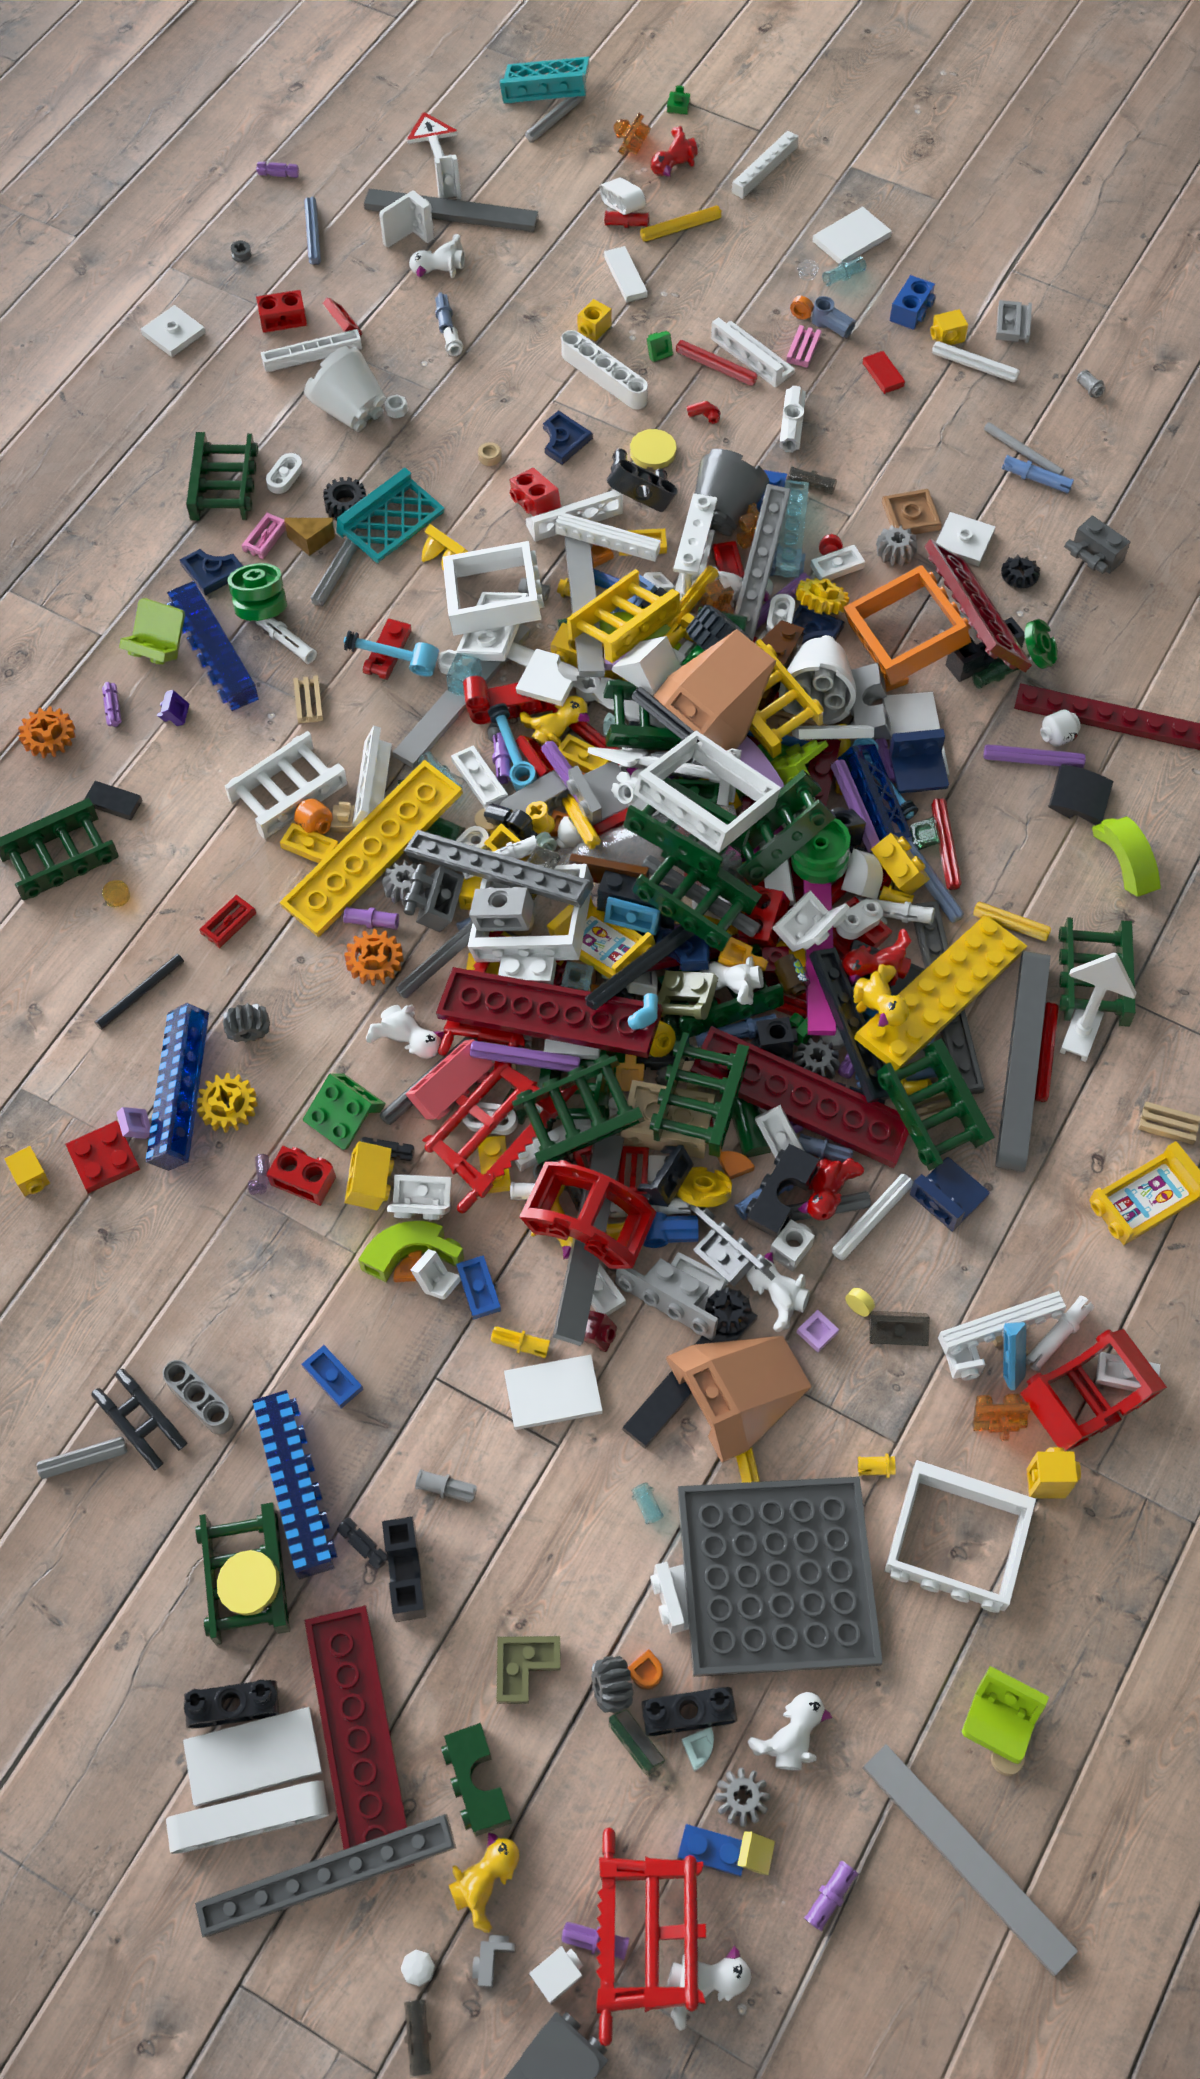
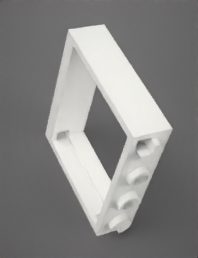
M529 541L443 557L448 613L453 636L541 620L540 608L544 607L536 551L530 550ZM525 565L529 597L460 609L457 578Z
M695 731L639 773L633 794L717 852H721L775 807L781 787L698 731ZM693 758L756 802L727 825L662 780Z
M550 864L543 866L591 880L593 883V878L587 864ZM483 878L480 889L489 887L513 888ZM591 892L581 908L573 907L569 935L488 937L490 931H477L474 924H472L468 949L475 962H501V957H554L555 960H579Z
M917 1460L911 1473L884 1572L890 1573V1576L897 1581L908 1582L911 1580L920 1583L921 1588L930 1592H939L941 1590L950 1593L951 1598L960 1602L968 1603L971 1600L980 1603L983 1609L990 1612L998 1613L1000 1610L1005 1611L1010 1605L1036 1499ZM919 1483L1019 1515L999 1595L898 1561Z

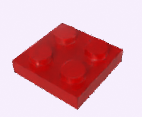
M117 1120L65 1144L88 1194L140 1170L126 1138L122 1135L121 1127Z

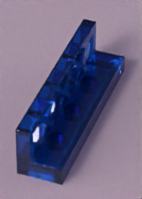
M876 745L851 746L837 759L845 760L879 840L881 841L890 833L899 838L901 836L910 838L912 834ZM863 753H869L872 764L865 759ZM873 775L880 780L881 787L875 783ZM882 798L889 802L891 809L884 806ZM892 821L898 825L900 832L895 833L891 824Z

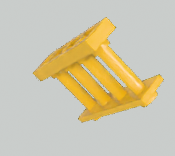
M635 569L567 618L568 637L570 640H574L583 632L604 643L605 659L614 663L640 641L645 640L680 613V593L671 589L663 596H657L640 586L639 571ZM636 595L651 603V605L642 609L627 600ZM619 607L634 617L625 622L611 614V612ZM602 620L617 628V630L607 634L593 625Z
M759 639L756 641V645L776 660L773 673L769 678L765 691L781 681L788 692L763 710H757L749 730L771 757L775 758L781 753L782 738L810 718L818 726L822 725L824 709L818 700L811 699L776 658L777 654L773 647L769 644L766 646ZM795 699L804 708L802 712L777 729H770L766 724V719Z

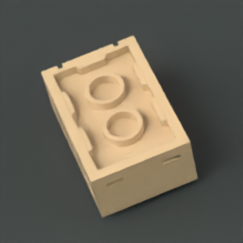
M632 1080L628 1105L633 1106V1109L639 1107L645 1121L621 1132V1137H624L623 1144L635 1147H649V1149L661 1151L666 1145H683L690 1157L704 1159L707 1146L705 1140L665 1130L662 1132L660 1141L654 1140L653 1130L649 1129L653 1113L658 1114L660 1105H657L661 1088L666 1089V1086ZM676 1088L675 1095L712 1104L715 1101L714 1094ZM670 1106L667 1116L669 1120L705 1129L714 1127L712 1115Z

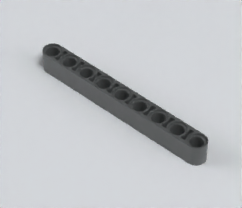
M1023 950L1021 955L995 1161L996 1168L1024 1172L1027 1164L1051 955Z

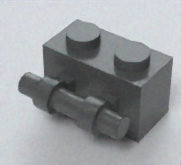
M1092 515L1077 528L1074 541L1069 539L1065 543L1064 548L1069 550L1070 555L1074 558H1080L1088 564L1087 566L1093 571L1098 570L1102 574L1105 572L1110 574L1125 560L1131 541Z
M418 864L416 871L412 873L410 878V891L405 895L404 904L406 905L404 913L412 916L415 909L420 908L416 923L441 932L453 920L465 876L443 866H440L430 876L425 875L427 867ZM422 887H425V893L422 897L420 896V891Z

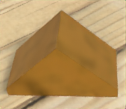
M333 518L284 519L287 537L309 556L335 538Z

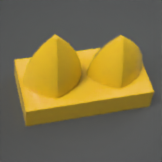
M431 524L424 531L428 535V539L422 550V562L435 558L444 549L443 557L468 552L463 546ZM442 557V570L444 571L443 557Z

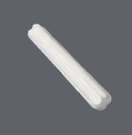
M939 341L933 346L932 353L934 355L1011 382H1015L1018 379L1019 369Z
M901 1174L833 1247V1255L839 1260H845L912 1187V1179L906 1174Z

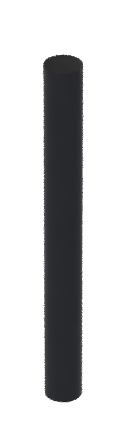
M178 953L94 1021L97 1027L101 1030L181 965L184 962L183 958Z

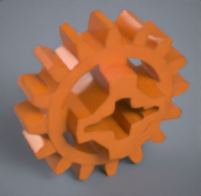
M51 706L48 707L47 711H43L41 707L38 708L37 714L29 712L30 719L23 718L24 726L18 727L20 732L18 736L26 752L31 750L33 756L41 753L42 758H46L47 753H51L53 757H56V751L58 750L64 753V746H72L71 739L76 737L74 732L75 726L69 714H63L61 708L53 712Z
M373 929L371 935H368L366 931H362V938L354 936V944H347L348 952L344 953L347 971H351L353 979L360 976L361 984H364L367 980L371 981L372 986H375L376 980H380L382 984H385V977L388 976L394 979V970L401 971L400 962H404L401 944H397L395 936L388 939L387 931L382 932L381 935H378L376 929ZM359 953H361V955L358 957L359 961L357 962V956ZM391 953L392 956L390 961L388 962L387 959L390 958L389 954Z

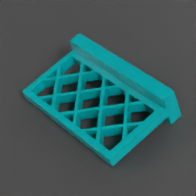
M589 57L507 64L504 79H500L503 103L586 96L585 84L590 65Z
M405 467L337 517L336 533L341 538L347 536L377 564L438 518L445 510L439 502L411 479L412 473ZM411 488L418 494V498L404 497V493ZM399 503L401 504V511L387 510V505ZM404 504L418 505V512L404 511ZM421 505L431 506L435 510L432 513L421 512ZM373 516H384V524L370 523V518ZM387 517H401V525L387 524ZM404 518H417L418 523L415 526L404 525ZM357 528L367 529V536H357L353 531ZM370 529L384 530V538L370 537ZM387 530L401 531V536L399 538H387ZM370 543L384 544V549L377 554L370 547Z

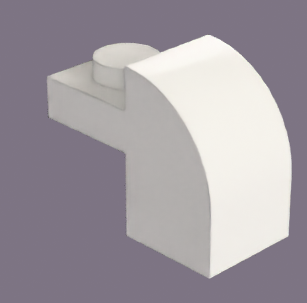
M853 849V852L849 853L848 868L841 889L864 897L877 899L883 879V871L879 860L868 852Z

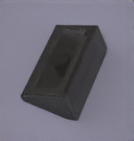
M872 1311L869 1314V1343L929 1346L930 1317L927 1313Z

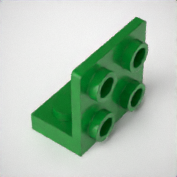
M329 1073L303 1117V1121L342 1150H347L369 1113H381L386 1103L344 1073Z

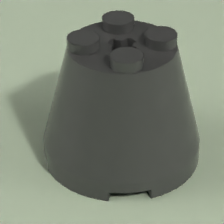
M711 449L709 454L703 455L699 464L694 494L717 497L710 530H715L726 536H732L736 528L751 512L749 508H754L765 495L769 478L759 465L753 467L742 460L743 455L726 449Z

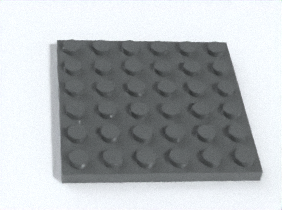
M860 1476L678 1486L677 1494L693 1677L881 1666L883 1664Z

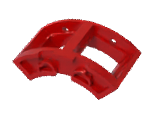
M560 1160L558 1162H545L522 1210L520 1219L534 1235L551 1236L565 1241L568 1237H572L585 1243L584 1249L595 1255L609 1269H633L657 1212L648 1203L646 1197L637 1194L622 1183L597 1171ZM562 1185L574 1186L590 1191L578 1219L550 1211ZM605 1198L628 1214L617 1241L593 1226Z
M1110 1329L1104 1331L1096 1338L1097 1343L1091 1348L1045 1375L1041 1372L1035 1374L1026 1381L1028 1387L1020 1392L1057 1447L1064 1448L1065 1452L1082 1445L1089 1440V1437L1099 1432L1103 1433L1122 1421L1119 1416L1120 1414L1125 1416L1135 1409L1138 1410L1167 1388L1124 1329L1114 1332ZM1111 1345L1141 1384L1140 1388L1113 1407L1109 1405L1082 1367ZM1068 1376L1096 1417L1078 1425L1049 1384Z

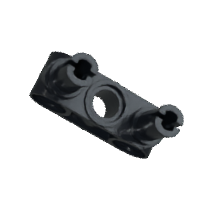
M624 449L615 450V454L613 453L611 473L607 477L608 485L615 491L656 511L664 512L678 493L675 485L668 481L666 470L657 469L654 474L628 461L627 452Z
M259 1679L255 1682L190 1690L184 1694L186 1728L198 1729L235 1724L279 1715L277 1681ZM236 1697L240 1699V1705L235 1711L228 1712L223 1709L224 1703L228 1698Z
M731 1687L663 1696L641 1702L646 1736L693 1731L728 1725L738 1721L733 1689ZM687 1704L695 1705L698 1708L697 1716L693 1719L683 1718L680 1715L682 1707Z

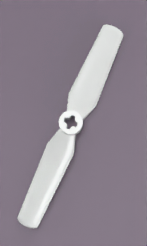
M513 642L506 658L527 667L535 650ZM560 661L559 672L564 678L572 681L573 687H576V695L583 698L585 701L596 700L606 708L614 710V699H605L603 695L607 682L614 679L601 677L600 681L598 677L579 678V672L576 667ZM624 700L625 715L640 720L639 704L632 700ZM650 714L651 725L665 728V725Z

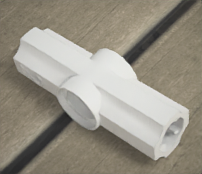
M792 386L790 389H786L779 447L785 452L790 453L800 448L806 391L802 390L800 386Z

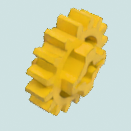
M806 578V581L801 580L795 593L797 596L796 600L801 601V605L809 606V610L813 609L818 614L825 612L827 615H830L833 612L838 615L839 612H844L843 607L848 605L849 602L848 593L843 592L844 588L837 587L836 583H831V580L828 579L819 580L815 578L811 580Z
M226 1073L225 1079H220L218 1075H215L214 1083L206 1080L207 1089H199L198 1092L201 1098H197L195 1101L198 1107L197 1112L199 1117H203L204 1125L211 1124L213 1131H217L221 1126L224 1133H227L231 1126L238 1131V1124L241 1122L248 1125L247 1116L254 1117L255 1111L253 1108L258 1106L255 1098L257 1096L255 1089L251 1088L249 1080L242 1082L239 1074L234 1079H231L229 1073ZM224 1097L229 1101L230 1108H227L226 1104H224Z

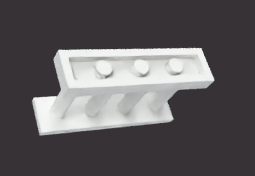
M693 493L673 572H679L675 591L680 593V600L708 565L715 537V530H710L717 497ZM697 604L693 607L692 610L696 611Z
M308 731L295 737L290 743L240 776L234 777L225 785L228 800L231 803L241 798L258 816L255 818L257 829L264 839H267L294 820L295 809L300 802L312 798L321 802L347 785L345 769L339 763L331 768H327L311 751L314 747L311 734ZM302 756L320 774L311 782H307L291 765ZM281 770L300 788L290 796H286L271 779L272 776ZM260 784L279 802L269 810H266L250 793L251 790Z

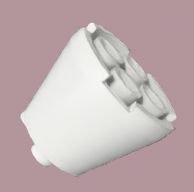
M343 346L330 354L321 362L322 368L317 372L314 379L309 378L306 383L304 395L311 403L356 432H360L366 426L369 419L373 418L375 420L379 418L384 411L381 407L386 397L362 353L355 346L350 349L347 346Z
M831 636L811 639L800 645L787 669L788 672L812 700L816 699L820 702L824 709L823 724L831 725L843 720L849 715L856 699V684L845 650ZM782 682L780 684L779 698L788 692ZM796 699L783 708L785 712L794 715L804 710Z

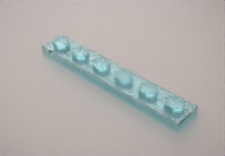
M785 480L784 488L791 489L778 540L774 575L799 578L809 482Z

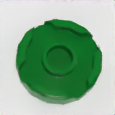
M1038 618L1026 624L1024 636L1033 662L1039 668L1045 669L1056 663L1058 650L1054 637L1050 638L1049 636L1050 627L1045 621Z

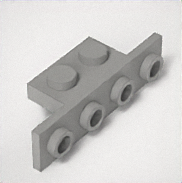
M661 1258L645 1276L634 1269H617L615 1284L623 1291L640 1298L647 1305L657 1308L671 1319L691 1328L695 1333L703 1335L711 1341L715 1338L718 1318L697 1307L708 1294V1285Z

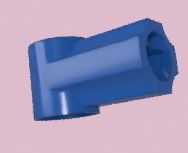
M657 1212L643 1246L661 1248L668 1243L698 1242L699 1228L697 1215L667 1216L664 1213Z

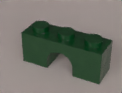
M481 1723L444 1735L446 1745L441 1746L446 1766L452 1764L456 1777L450 1779L456 1798L463 1797L466 1809L461 1810L460 1813L465 1829H472L476 1837L512 1824L501 1786L483 1791L476 1788L472 1783V1774L475 1768L483 1762L492 1760Z

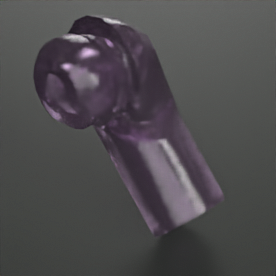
M258 1154L255 1157L257 1180H250L248 1182V1189L251 1195L259 1193L262 1195L267 1191L269 1182L267 1172L270 1169L269 1157L266 1154Z

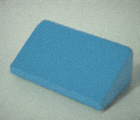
M608 897L604 922L656 935L660 929L661 912L658 909Z
M1025 1322L1005 1323L1003 1378L1010 1390H1016L1026 1375L1027 1325Z

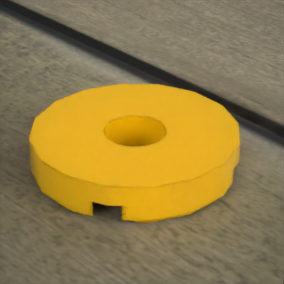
M692 1167L676 1194L688 1204L698 1207H715L726 1203L730 1199L732 1182L727 1175L719 1170H714L713 1173L707 1171L705 1167Z

